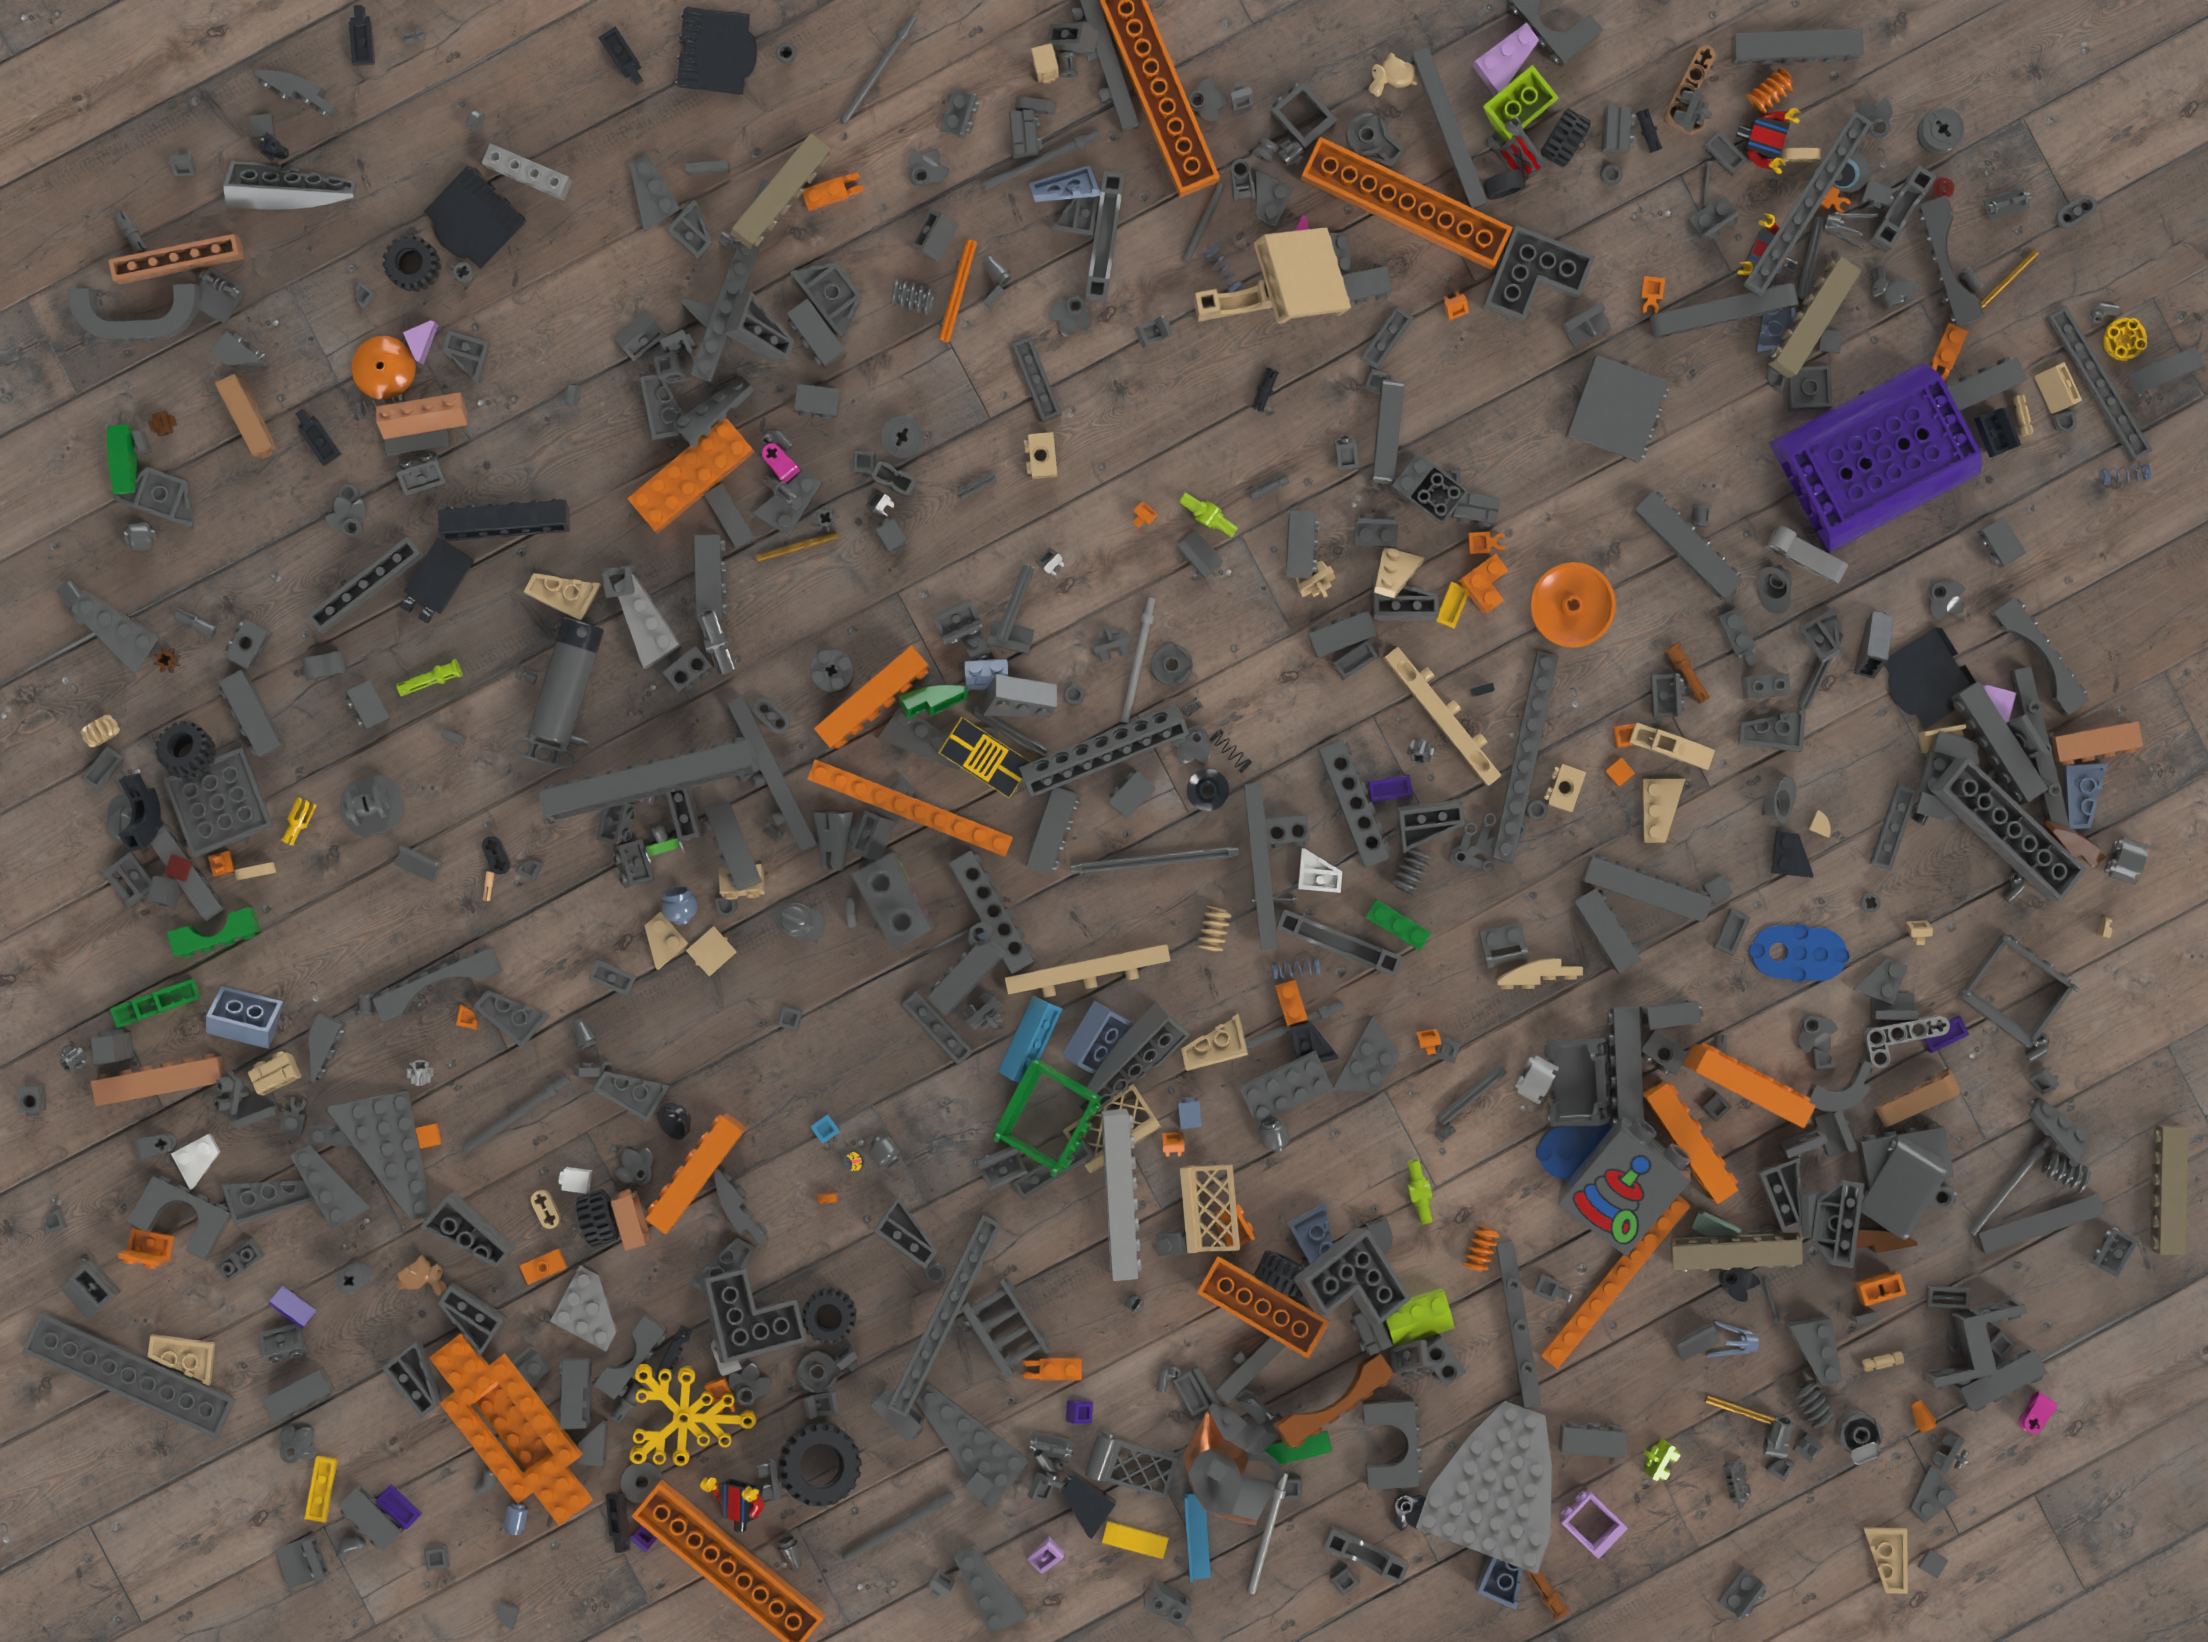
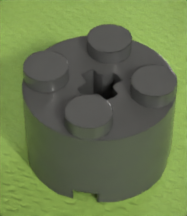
M828 649L821 651L815 656L811 663L810 674L817 687L826 692L836 693L850 686L854 679L855 670L851 659L839 650ZM835 665L838 673L829 677L830 673L827 670Z
M2121 837L2118 841L2115 840L2111 847V853H2114L2111 861H2107L2104 872L2108 873V876L2135 885L2138 880L2134 878L2136 874H2142L2147 860L2148 852L2144 851V849L2149 848V845L2126 837Z
M1848 1411L1837 1418L1835 1425L1837 1442L1850 1454L1852 1450L1868 1443L1875 1442L1878 1444V1447L1882 1443L1883 1431L1880 1424L1864 1411ZM1858 1430H1861L1862 1432L1859 1433V1437L1855 1436Z

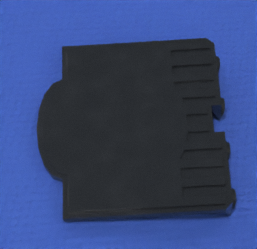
M686 7L683 13H681V21L683 23L679 42H685L684 53H680L677 57V62L679 63L678 76H676L677 87L743 95L744 78L751 75L757 59L756 39L749 32L750 14Z
M466 166L424 212L436 223L434 227L435 234L440 243L451 254L464 259L469 257L482 269L525 224L526 220L506 198L498 200L491 193L496 188L481 175L476 167Z
M1943 628L1931 629L1890 655L1884 665L1891 675L1888 679V687L1894 701L1905 713L1916 715L1924 729L1956 710L1951 697L1969 685L1976 683L1966 665L1958 667L1953 656L1957 655L1958 652Z

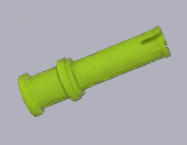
M453 659L449 664L441 667L437 665L428 673L396 684L397 690L401 696H404L432 684H444L448 679L456 676L462 677V670L458 661Z

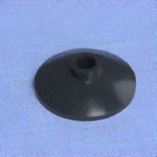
M1202 769L1196 772L1187 784L1189 801L1193 806L1203 811H1213L1220 808L1226 802L1229 795V785L1226 778L1220 772L1213 769ZM1205 786L1211 787L1212 791L1210 794L1204 793Z

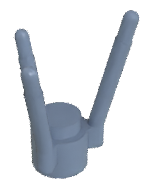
M1714 1321V1325L1743 1334V1336H1739L1738 1341H1725L1724 1343L1725 1345L1739 1346L1740 1349L1707 1353L1706 1357L1741 1353L1749 1354L1750 1351H1758L1759 1337L1758 1335H1752L1751 1330H1743Z

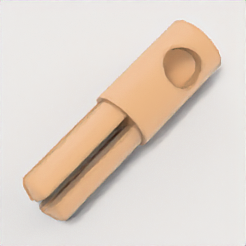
M486 871L484 901H486V898L487 901H490L494 872Z

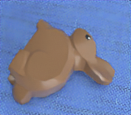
M423 1254L417 1258V1261L397 1274L398 1281L396 1287L398 1290L403 1288L410 1290L420 1289L429 1283L434 1294L440 1296L448 1289L441 1280L443 1276L442 1266L439 1263L432 1266Z

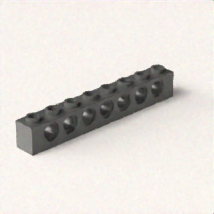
M1176 704L1019 767L1032 798L1186 736L1189 733L1184 718Z

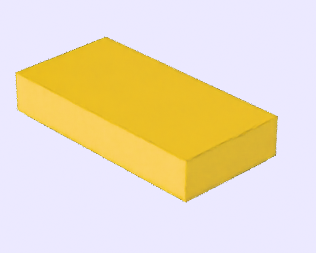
M1450 582L1439 608V616L1436 622L1455 629L1469 595L1463 586Z

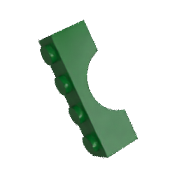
M248 907L229 913L225 927L214 936L201 934L193 925L169 931L167 935L174 957L181 956L182 959L195 956L194 952L202 950V953L215 950L214 945L222 943L224 947L235 944L234 939L242 937L243 941L256 937L255 933L260 932L261 929L254 907Z

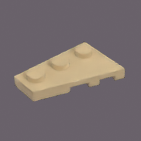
M1384 547L1374 593L1395 598L1405 586L1407 580L1423 564L1424 558L1394 548Z
M533 573L524 590V594L582 622L601 584Z
M1642 779L1643 843L1666 842L1685 779Z
M1239 1014L1233 1016L1232 1020L1215 1027L1216 1029L1211 1033L1199 1037L1181 1049L1187 1071L1248 1055Z
M1863 1527L1885 1592L1908 1594L1907 1528Z

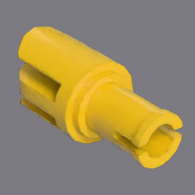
M297 797L288 815L289 825L281 841L294 846L300 830L307 828L317 807L316 804L312 803L309 807V801L304 800L302 802V798Z

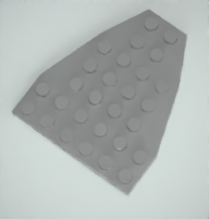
M1504 1401L1471 1433L1431 1485L1416 1528L1538 1574L1552 1533V1458L1550 1455L1546 1416Z

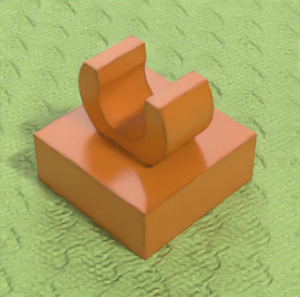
M1457 291L1454 292L1455 297L1452 299L1444 296L1445 310L1449 321L1469 313L1465 295H1460Z
M1142 501L1133 510L1138 516L1132 523L1138 528L1144 522L1150 525L1159 514Z
M231 851L208 856L213 877L235 872L234 870L236 869Z
M1437 1028L1416 1032L1420 1048H1425L1427 1055L1436 1054L1435 1046L1441 1045Z
M1183 1132L1162 1133L1163 1153L1165 1152L1167 1157H1170V1152H1177L1178 1157L1181 1156L1182 1152H1184Z

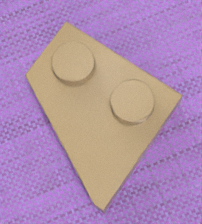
M662 911L645 925L657 970H660L689 944L678 929L665 918Z

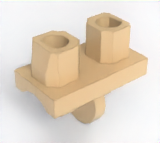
M1323 561L1317 562L1316 574L1311 579L1296 578L1302 597L1310 593L1313 597L1319 594L1323 598L1328 596L1325 590L1332 587L1330 581L1335 579L1331 566L1327 567Z

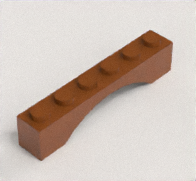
M1375 1353L1358 1364L1356 1374L1350 1386L1334 1403L1310 1413H1289L1273 1424L1287 1447L1298 1448L1305 1443L1304 1439L1309 1435L1314 1436L1321 1432L1323 1425L1326 1423L1331 1424L1340 1418L1339 1414L1344 1410L1346 1412L1352 1410L1357 1406L1356 1402L1361 1398L1363 1400L1369 1398L1374 1394L1373 1390L1378 1386L1381 1388L1390 1383V1378L1394 1376V1373L1380 1353Z

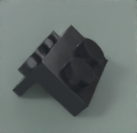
M2006 406L1974 419L1989 458L2021 446Z

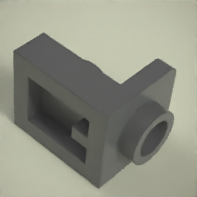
M1343 435L1338 437V439H1334L1333 443L1336 450L1338 470L1358 468L1359 457L1355 438Z

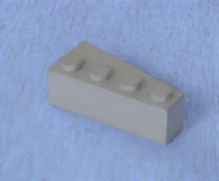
M632 574L634 593L618 596L642 666L644 669H648L682 645L636 575ZM625 578L614 585L617 592L624 590Z

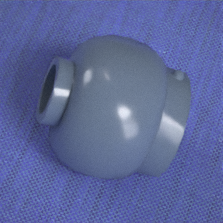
M675 887L663 893L662 912L666 919L675 922L676 925L689 923L692 920L691 918L697 913V899L691 893L692 890L689 887Z

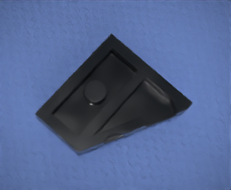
M1776 831L1771 873L1813 878V872L1798 833Z

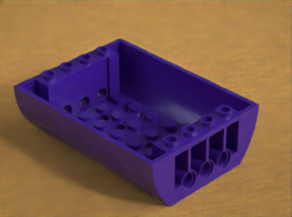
M1918 364L1768 442L1822 547L1828 554L1977 477L1982 469L1981 452L1943 378L1937 371L1926 364ZM1918 429H1924L1927 432L1925 440L1918 439ZM1902 438L1908 442L1906 450H1901L1898 447L1899 439ZM1862 458L1869 460L1870 467L1868 470H1863L1860 467V460ZM1843 468L1851 471L1849 480H1844L1841 477L1840 473Z

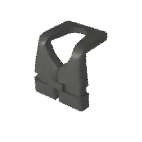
M636 565L603 569L602 578L607 598L634 593L631 573L637 571ZM625 574L624 590L621 592L615 591L609 576Z

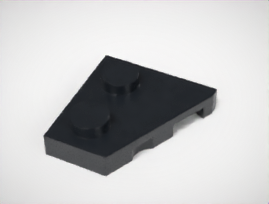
M1311 1021L1290 1026L1296 1059L1313 1051H1316L1321 1063L1338 1059L1337 1053Z

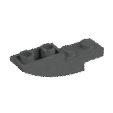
M256 70L254 73L259 78L258 83L267 89L273 87L277 90L276 94L285 101L290 98L295 102L298 98L308 106L312 103L317 106L316 111L325 117L331 115L335 118L339 113L335 106L323 99L327 92L309 80L290 73L274 70Z
M719 1167L714 1172L715 1184L721 1205L727 1217L739 1234L747 1229L755 1240L762 1244L768 1238L766 1234L768 1231L762 1223H756L752 1218L754 1214L747 1206H742L747 1200L745 1197L747 1193L740 1185L736 1186L731 1179L733 1177L727 1169L722 1170Z

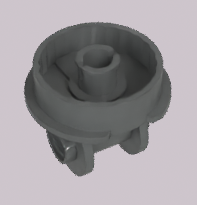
M375 775L374 778L365 779L358 783H349L340 800V812L344 823L351 831L363 837L370 836L371 834H382L396 828L404 813L405 805L401 790L391 779L382 775Z

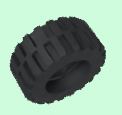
M825 1423L808 1424L804 1428L795 1430L792 1436L789 1435L786 1439V1444L780 1449L781 1455L777 1463L779 1465L778 1474L782 1480V1485L789 1494L801 1503L812 1507L835 1505L842 1498H847L851 1489L854 1490L857 1485L855 1483L857 1478H860L861 1472L859 1469L862 1466L861 1459L859 1458L860 1452L858 1447L855 1446L854 1440L843 1430ZM815 1445L829 1446L836 1452L839 1459V1469L836 1476L824 1485L810 1484L803 1478L800 1471L802 1455L807 1449Z

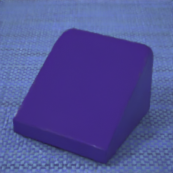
M1068 1400L1066 1421L1072 1424L1092 1423L1093 1402Z
M642 1525L630 1537V1541L644 1552L649 1550L657 1539Z

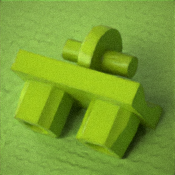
M1661 1438L1658 1445H1654L1651 1452L1646 1449L1644 1450L1643 1454L1647 1456V1459L1644 1463L1646 1466L1643 1472L1656 1481L1658 1479L1667 1480L1670 1470L1666 1468L1668 1461L1677 1462L1680 1453L1675 1450L1673 1445Z

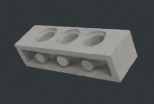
M491 143L482 161V164L487 169L565 201L572 184V180L568 176Z

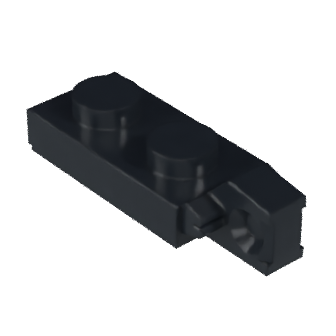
M354 5L355 17H350L349 22L353 66L375 65L370 16H366L363 5Z
M615 26L598 37L621 74L625 78L631 76L636 86L643 82L642 77L638 73V70L641 69L640 63L617 27Z
M303 409L295 413L301 422L298 425L300 433L323 466L328 465L342 455L323 425L314 415L309 417Z
M680 1325L655 1373V1380L659 1381V1372L662 1369H668L672 1372L673 1367L671 1364L674 1358L678 1360L683 1350L680 1347L681 1344L689 1341L692 1333L691 1328ZM664 1373L661 1377L664 1379V1377L668 1378L669 1375Z
M607 1493L605 1497L609 1536H613L615 1552L623 1553L630 1550L625 1493Z

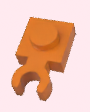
M1832 186L1820 206L1826 210L1832 206L1835 212L1844 213L1845 211L1840 209V203L1848 206L1851 202L1847 198H1839L1840 190Z
M1643 277L1640 297L1646 299V303L1642 306L1643 314L1646 313L1647 306L1653 307V315L1658 313L1659 305L1656 303V300H1663L1665 278Z
M1490 532L1468 533L1469 555L1490 554L1491 547H1494L1496 550H1504L1506 546H1499L1497 540L1498 538H1505V535L1497 534L1490 538Z
M725 1376L705 1383L704 1386L706 1391L711 1392L713 1395L712 1405L717 1403L724 1393H732ZM725 1397L724 1401L730 1402V1397ZM735 1404L729 1407L732 1413L735 1412ZM722 1409L719 1412V1414H725L724 1409Z

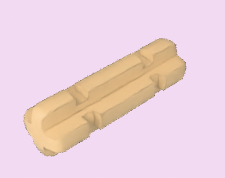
M2016 395L2012 400L2014 406L2016 405L2015 413L2018 425H2021V428H2019L2021 436H2028L2033 434L2034 431L2032 425H2030L2031 419L2027 405L2025 406V395Z
M1899 1351L1892 1353L1893 1355L1885 1354L1873 1357V1360L1871 1358L1863 1359L1862 1367L1865 1372L1873 1371V1368L1878 1370L1891 1367L1893 1364L1900 1365L1904 1363V1356Z

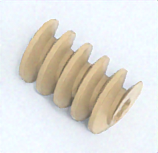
M1206 906L1211 910V912L1204 914L1209 920L1202 922V924L1207 926V929L1200 930L1205 937L1198 938L1203 945L1196 947L1215 952L1223 951V947L1219 945V943L1225 942L1221 935L1227 934L1223 927L1230 924L1224 919L1231 918L1232 915L1227 910Z

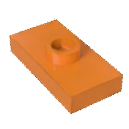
M560 1248L520 1265L528 1285L568 1268Z

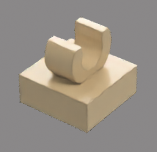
M1928 921L1906 922V930L1913 937V941H1916V945H1925V937L1933 935V928Z

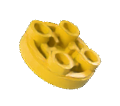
M2136 318L2117 319L2110 323L2104 331V349L2116 360L2128 361L2136 358L2147 347L2146 331Z

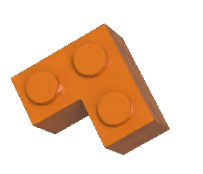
M1493 554L1458 581L1466 589L1481 613L1486 614L1504 601L1492 583L1509 570L1497 554Z

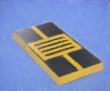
M963 717L959 719L938 752L1008 798L1011 797L1023 778L1019 767L1032 763Z

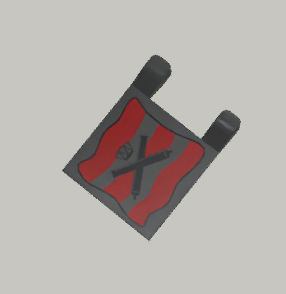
M1515 117L1505 125L1507 131L1515 135V137L1503 145L1501 135L1496 132L1486 139V143L1499 154L1510 171L1520 169L1526 182L1545 168L1547 163L1524 133L1520 119Z

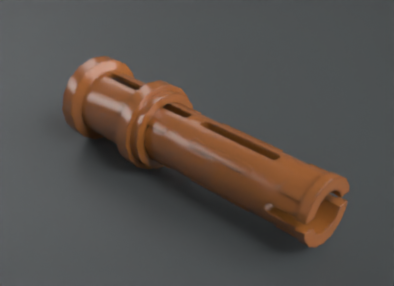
M1677 642L1663 652L1668 654L1674 664V670H1679L1697 699L1698 704H1701L1705 699L1708 700L1710 695H1708L1690 666L1691 659L1686 657L1680 647L1681 643Z
M1540 1569L1538 1574L1525 1570L1543 1597V1604L1547 1605L1552 1612L1553 1619L1558 1620L1570 1611L1569 1607H1565L1559 1598V1592L1552 1589Z

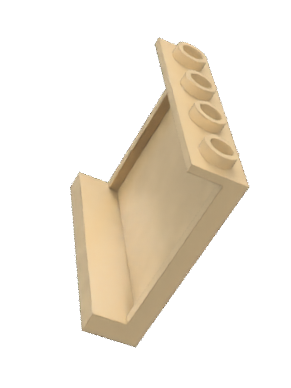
M1327 227L1267 234L1254 242L1278 324L1285 323L1291 318L1336 312L1337 316L1351 308Z

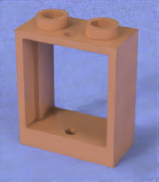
M631 1189L618 1192L615 1195L616 1198L611 1201V1205L625 1251L646 1245L651 1240L638 1192H631Z

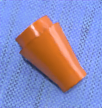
M1922 1399L1910 1404L1916 1427L1920 1429L1921 1433L1937 1426L1935 1417L1924 1405Z

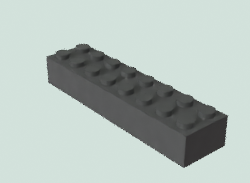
M1968 757L1956 758L1931 789L1943 803L2048 901L2062 902L2086 871V868Z

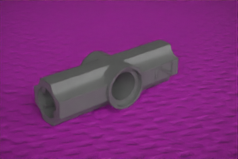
M705 610L698 614L697 617L704 634L703 640L708 654H711L717 674L730 673L735 669V663L729 650L730 644L725 630H722L716 610Z

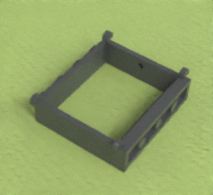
M2003 934L1956 997L2024 1047L2031 1048L2032 1045L2038 1047L2040 1043L2036 1040L2072 990L2078 992L2080 988L2070 983L2072 979L2064 973L2058 974L2053 970L2054 966L2046 960L2040 961L2036 958L2037 953L2028 947L2026 949L2021 947L2018 939L2011 935ZM2005 945H2008L2063 986L2030 1032L1973 992L1975 986Z

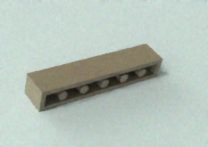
M811 133L734 225L730 234L750 250L754 245L758 247L765 239L763 234L766 230L771 231L778 223L776 218L780 213L785 215L792 206L789 204L793 198L798 199L805 190L802 188L806 182L810 184L817 176L815 171L818 167L821 166L823 168L830 160L828 155L831 149Z
M1842 256L1835 260L1831 259L1824 268L1825 274L1823 277L1818 278L1813 286L1815 290L1805 298L1803 309L1795 314L1792 319L1793 325L1781 336L1783 341L1770 354L1772 358L1768 364L1786 378L1797 375L1861 273V270Z
M2156 1125V1130L2153 1133L2156 1152H2153L2155 1173L2152 1175V1183L2155 1185V1194L2152 1195L2154 1215L2151 1217V1225L2154 1228V1236L2151 1237V1248L2153 1252L2160 1255H2186L2189 1128L2184 1126Z
M1799 1232L1671 1238V1263L1673 1270L1679 1272H1687L1692 1269L1708 1271L1715 1268L1730 1270L1737 1267L1752 1269L1759 1266L1773 1268L1781 1265L1795 1267L1796 1265H1803L1802 1239Z

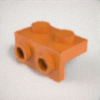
M1237 1204L1239 1243L1241 1247L1247 1242L1255 1240L1253 1235L1255 1230L1249 1222H1245L1243 1215H1245L1244 1211ZM1222 1207L1213 1213L1217 1216ZM1224 1211L1219 1219L1228 1226L1231 1222V1216ZM1217 1222L1214 1223L1219 1234H1221L1224 1229ZM1226 1232L1222 1239L1227 1246L1233 1245V1237Z

